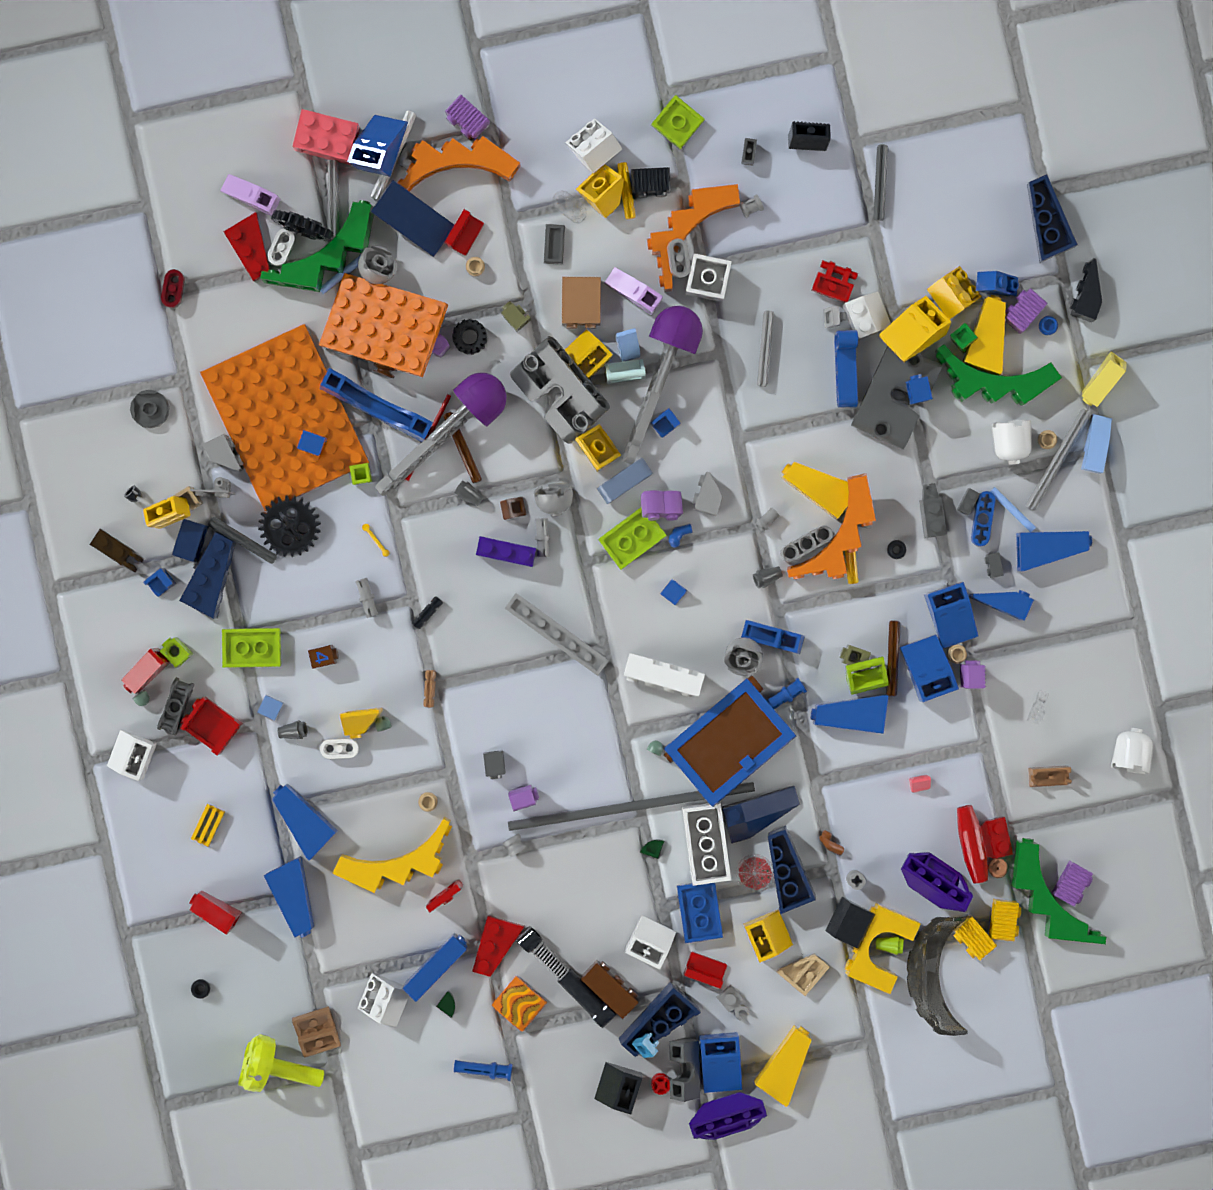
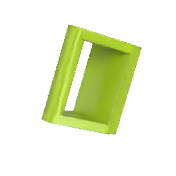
M883 656L845 666L846 680L851 695L888 686ZM878 665H879V667H877V668H873V669H869V670H865V671H861V672H857V673H853V674L851 673V672H854V671H858V670H862V669H866V668H870V667H874V666H878Z

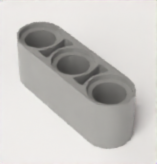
M820 526L785 545L781 549V558L786 562H792L824 545L833 537L831 528ZM821 529H825L828 532V537L825 540L819 538L818 533ZM805 538L811 541L809 549L802 547V541ZM787 548H792L795 552L794 557L791 559L785 556Z

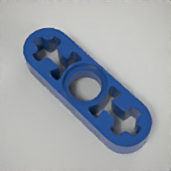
M989 491L980 493L976 501L971 532V541L975 546H985L990 539L996 499L994 494ZM988 495V499H991V502L986 504V509L990 508V512L987 510L979 511L980 507L984 508V501H981V498ZM981 513L988 516V522L984 525L978 521V516ZM977 526L981 528L987 527V531L982 530V536L985 537V540H982L981 543H978V539H975V536L980 534V529H976Z

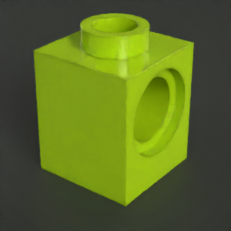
M178 637L168 638L162 644L163 648L160 650L175 668L180 667L193 655ZM173 646L179 648V654L176 657L171 653Z

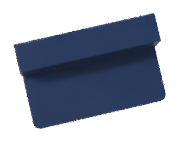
M183 519L172 555L198 563L209 526Z

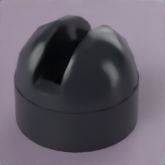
M133 485L126 491L124 497L130 502H137L136 498H141V491Z

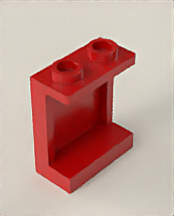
M207 697L198 698L192 705L194 709L191 714L187 713L180 723L183 725L180 729L187 731L212 749L211 752L218 756L223 752L243 723Z

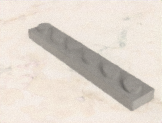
M515 593L505 607L507 611L597 676L608 663V659L517 593Z

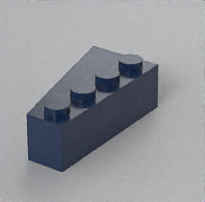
M1046 174L1030 181L1027 184L1039 263L1075 248L1078 244L1048 175Z
M215 532L179 600L180 602L213 619L218 618V611L236 545L235 541Z
M783 826L769 832L768 843L780 914L815 901L816 894L787 827Z
M669 982L618 1039L621 1045L636 1057L640 1054L632 1045L636 1038H642L645 1034L652 1033L649 1039L652 1043L664 1036H668L671 1031L680 1025H684L687 1023V1020L699 1015L701 1011L694 1002Z

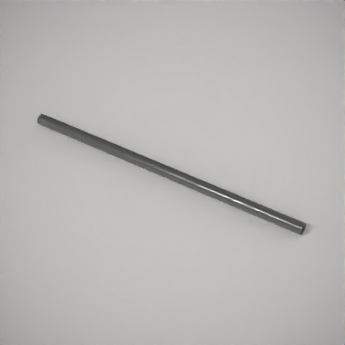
M754 782L740 784L727 796L754 792ZM699 791L508 821L509 831L705 800V798Z

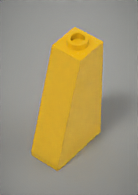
M991 295L983 301L973 330L978 339L967 347L963 363L980 371L1000 376L1003 371L1006 303L1002 302L1000 297Z
M793 462L791 465L788 463L782 470L784 475L781 478L834 519H838L847 508L849 497L847 481L797 462Z
M794 1025L754 1080L756 1086L785 1107L789 1105L811 1043V1038L808 1035L810 1032L802 1026L798 1028Z

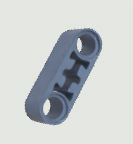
M641 458L596 489L605 502L609 504L651 476L653 472L645 460Z

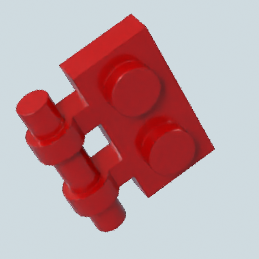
M822 260L820 267L826 269V273H817L811 291L843 303L848 302L854 287L853 284L847 282L848 278L856 280L858 273L851 271V268L835 265V262ZM832 272L843 275L842 280L832 277Z

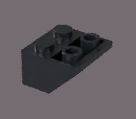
M605 1062L594 1099L611 1109L631 1115L643 1078L642 1072Z

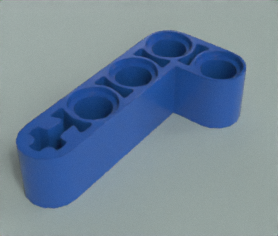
M857 330L837 331L834 336L837 407H857L856 348L858 347Z

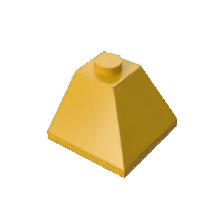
M604 164L582 182L576 190L599 214L607 218L620 205L624 178Z
M382 707L341 713L340 719L344 735H350V739L361 738V734L366 733L382 713Z

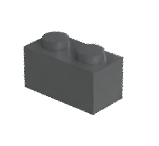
M745 138L741 164L753 166L757 139Z
M968 488L957 510L969 515L980 493Z
M1000 553L987 554L984 558L985 564L988 566L987 575L990 578L1004 576Z

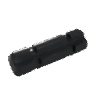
M435 596L430 601L431 604H428L419 614V617H416L412 622L414 627L421 629L424 622H427L437 611L436 608L443 604L440 598Z

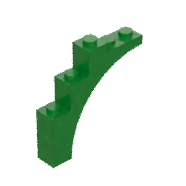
M945 344L935 350L937 360L941 364H945L949 377L957 381L951 385L953 389L951 392L957 400L960 399L961 401L966 400L981 389V395L986 402L990 401L992 404L1008 392H1011L1013 401L1023 406L1062 378L1052 362L1038 370L1023 375L998 376L980 372L966 365L954 356Z

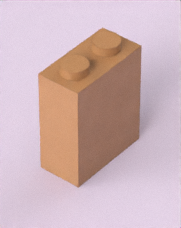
M562 277V325H566L568 329H576L577 325L585 326L586 329H596V326H600L601 277Z

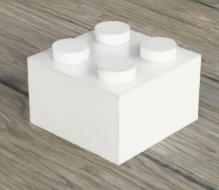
M694 254L685 295L723 302L732 261Z

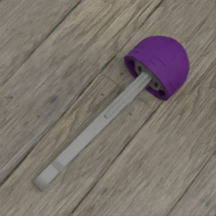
M672 306L664 309L656 317L649 337L664 342L665 346L632 429L629 442H627L623 453L622 461L633 464L637 457L678 348L696 354L703 334L702 323L697 314L687 307Z
M475 373L464 379L453 389L463 405L377 483L375 488L382 496L390 493L399 485L398 483L411 474L471 417L475 416L483 425L488 427L502 413L506 405V390L502 382L488 373Z

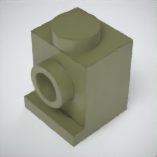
M509 301L502 307V316L516 332L531 321L529 315L524 316L526 312L519 304L515 306Z
M847 645V648H842L839 658L842 659L841 663L850 665L869 660L871 652ZM852 653L857 655L855 660L850 659Z

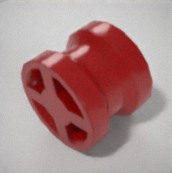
M656 1073L651 1079L652 1090L658 1095H664L669 1092V1077L665 1073Z

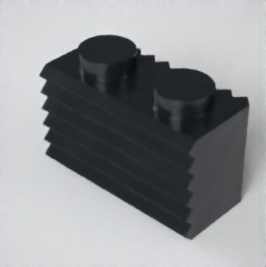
M793 121L788 134V148L827 151L831 139L830 124Z
M670 167L631 169L632 195H636V198H647L648 194H655L656 197H666L667 193L671 192Z

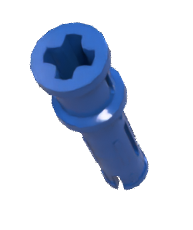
M796 678V681L789 686H783L779 693L766 700L773 709L778 708L787 701L792 702L793 698L807 692L799 678Z
M455 1060L454 1073L490 1076L493 1080L495 1078H502L511 1082L513 1064L500 1065L497 1062L483 1064Z

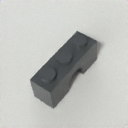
M681 1038L669 1041L670 1061L680 1063L679 1075L670 1080V1099L686 1102L700 1098L699 1040Z

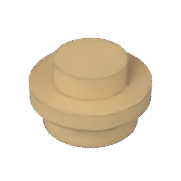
M472 257L466 263V270L471 276H480L485 270V264L481 258Z
M1045 430L1038 436V444L1043 449H1051L1057 443V436L1051 430Z
M953 645L949 648L947 656L952 663L960 664L965 661L967 652L963 646Z
M431 792L423 793L418 800L419 807L427 812L434 810L438 803L437 797Z

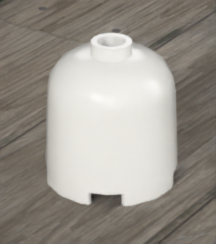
M1010 420L1008 423H991L995 454L999 459L1008 461V464H1019L1021 459H1025L1030 455L1032 450L1031 420Z
M1131 728V731L1120 733L1116 739L1111 768L1117 770L1119 768H1128L1127 772L1150 774L1153 753L1152 739L1148 735L1143 734L1142 729Z

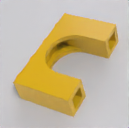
M875 903V906H871L869 909L875 916L859 949L853 947V957L848 959L845 970H847V976L891 994L898 976L871 962L869 957L870 943L877 935L884 932L895 933L913 941L921 923Z

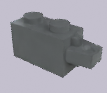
M935 483L923 485L922 500H919L924 538L945 536L947 533L942 497H939Z

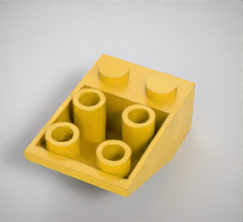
M924 296L879 334V337L903 362H906L946 336L951 321L927 296Z

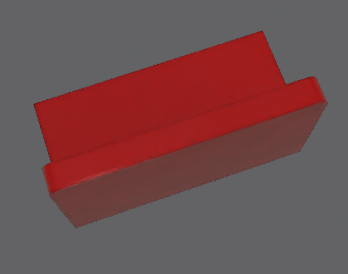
M463 209L445 240V244L466 256L482 230L484 222L472 216L471 212Z
M691 952L684 970V976L721 989L727 964L696 952Z

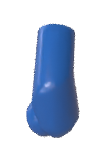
M691 524L675 527L669 536L671 547L676 548L680 546L682 536L693 533Z

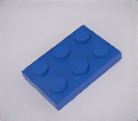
M692 883L677 885L685 943L723 938L715 883L694 886Z

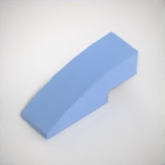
M633 328L616 333L621 361L639 358L640 348L636 329Z
M1092 414L1081 470L1098 474L1104 472L1112 418Z

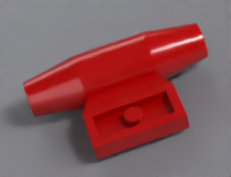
M972 805L958 807V834L964 862L974 884L988 881L987 857L997 859L1013 855L1006 818L1002 816L986 820L980 825Z

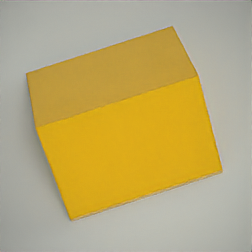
M600 424L575 439L597 472L621 456Z

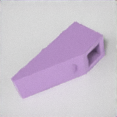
M228 174L220 190L270 216L273 215L281 200L278 195Z
M614 267L604 282L607 286L650 315L653 314L663 299L662 295Z

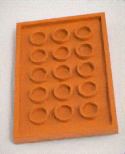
M344 273L319 345L423 378L448 304L384 284H371L364 278Z

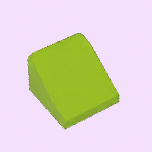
M369 463L349 466L352 485L373 482Z

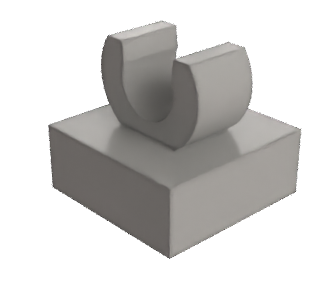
M839 306L823 309L825 328L840 326L842 320H847L846 312H839Z

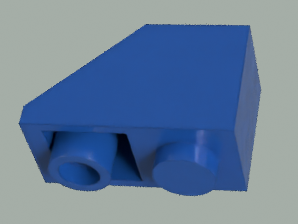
M999 271L977 272L976 291L991 295L1017 296L1019 287L1018 277Z

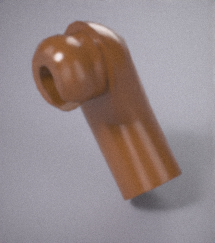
M824 830L819 837L822 844L827 850L837 855H842L844 847L830 840L832 833Z

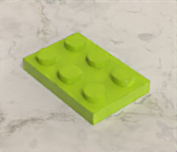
M640 507L600 537L598 541L619 569L622 570L667 535L656 520L650 521L648 518L642 517V507Z
M281 628L222 629V668L281 666Z

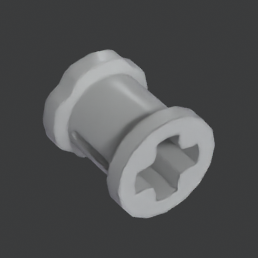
M757 194L746 202H740V208L746 218L758 210H764Z
M852 870L847 874L846 881L853 889L859 890L865 885L866 880L861 872ZM855 876H857L860 879V881H857L856 884L853 881H851L852 879H855Z

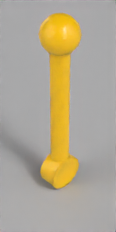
M363 524L362 529L367 531L378 545L384 557L389 556V550L382 546L370 530V526Z

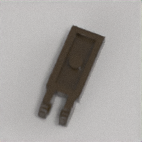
M103 529L98 530L89 544L121 566L124 565L135 573L138 569L135 565L127 562L128 557L131 556L138 562L144 561V558L135 553L132 548Z

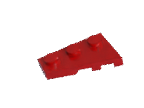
M257 212L223 231L254 282L260 279L262 271L268 272L270 270Z
M488 915L472 972L491 977L525 925Z

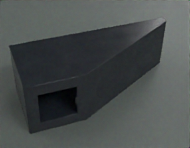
M1095 258L1085 263L1082 273H1084L1083 280H1080L1076 287V291H1078L1077 297L1073 298L1070 304V309H1072L1070 315L1091 323L1097 319L1102 305L1098 267Z

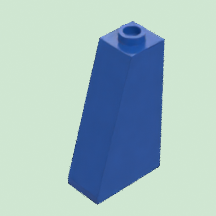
M1089 531L1016 533L1017 571H1027L1089 551L1092 546V536L1089 535Z
M881 694L816 704L815 709L812 708L810 720H813L815 725L884 734L889 696Z
M286 784L284 787L280 785L273 792L275 796L272 800L303 854L310 861L338 830L289 784Z
M300 856L264 875L294 938L299 935L301 938L311 933L310 930L314 927L303 860Z
M454 933L405 982L402 989L415 1002L467 950V941L460 934L457 936Z

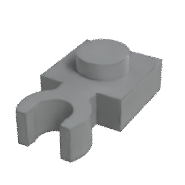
M732 985L716 996L728 1012L733 1009L735 1010V1016L738 1020H742L739 1015L741 1010L746 1011L747 1014L750 1013L745 1005L740 1004L744 1000Z

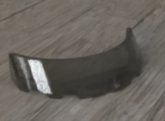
M936 917L932 919L916 935L913 949L909 951L907 985L910 997L914 999L919 1016L923 1017L933 1028V1031L939 1035L958 1036L968 1034V1030L959 1024L949 1011L944 1001L939 981V963L943 947L953 930L966 921V917Z

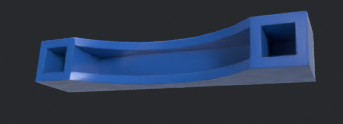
M331 368L328 369L320 384L321 390L421 442L424 441L433 424L432 421L417 413L408 411L378 397Z

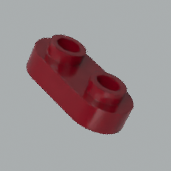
M176 269L169 270L164 277L161 301L168 308H176L182 301L185 277ZM174 277H178L177 283L172 282ZM170 296H175L173 302L169 301Z

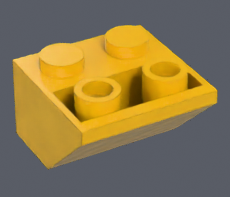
M960 266L927 288L929 294L949 319L982 297L976 291V286L972 284L967 273Z
M587 329L565 349L588 379L613 358V354Z
M779 909L743 923L759 963L779 955L793 945Z

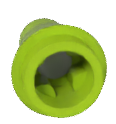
M895 936L876 939V949L895 955L903 954L904 938Z

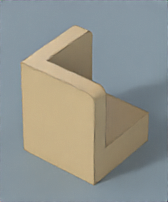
M188 486L173 496L186 498L189 509L192 511L202 505L203 502L199 496H195V492L190 491V489L194 488Z

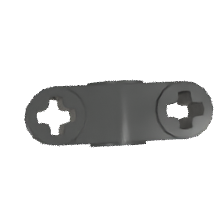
M177 677L174 679L163 714L157 725L158 730L164 729L172 732V735H177L181 726L180 722L194 689V683H185ZM173 702H177L180 705L179 711L173 710Z

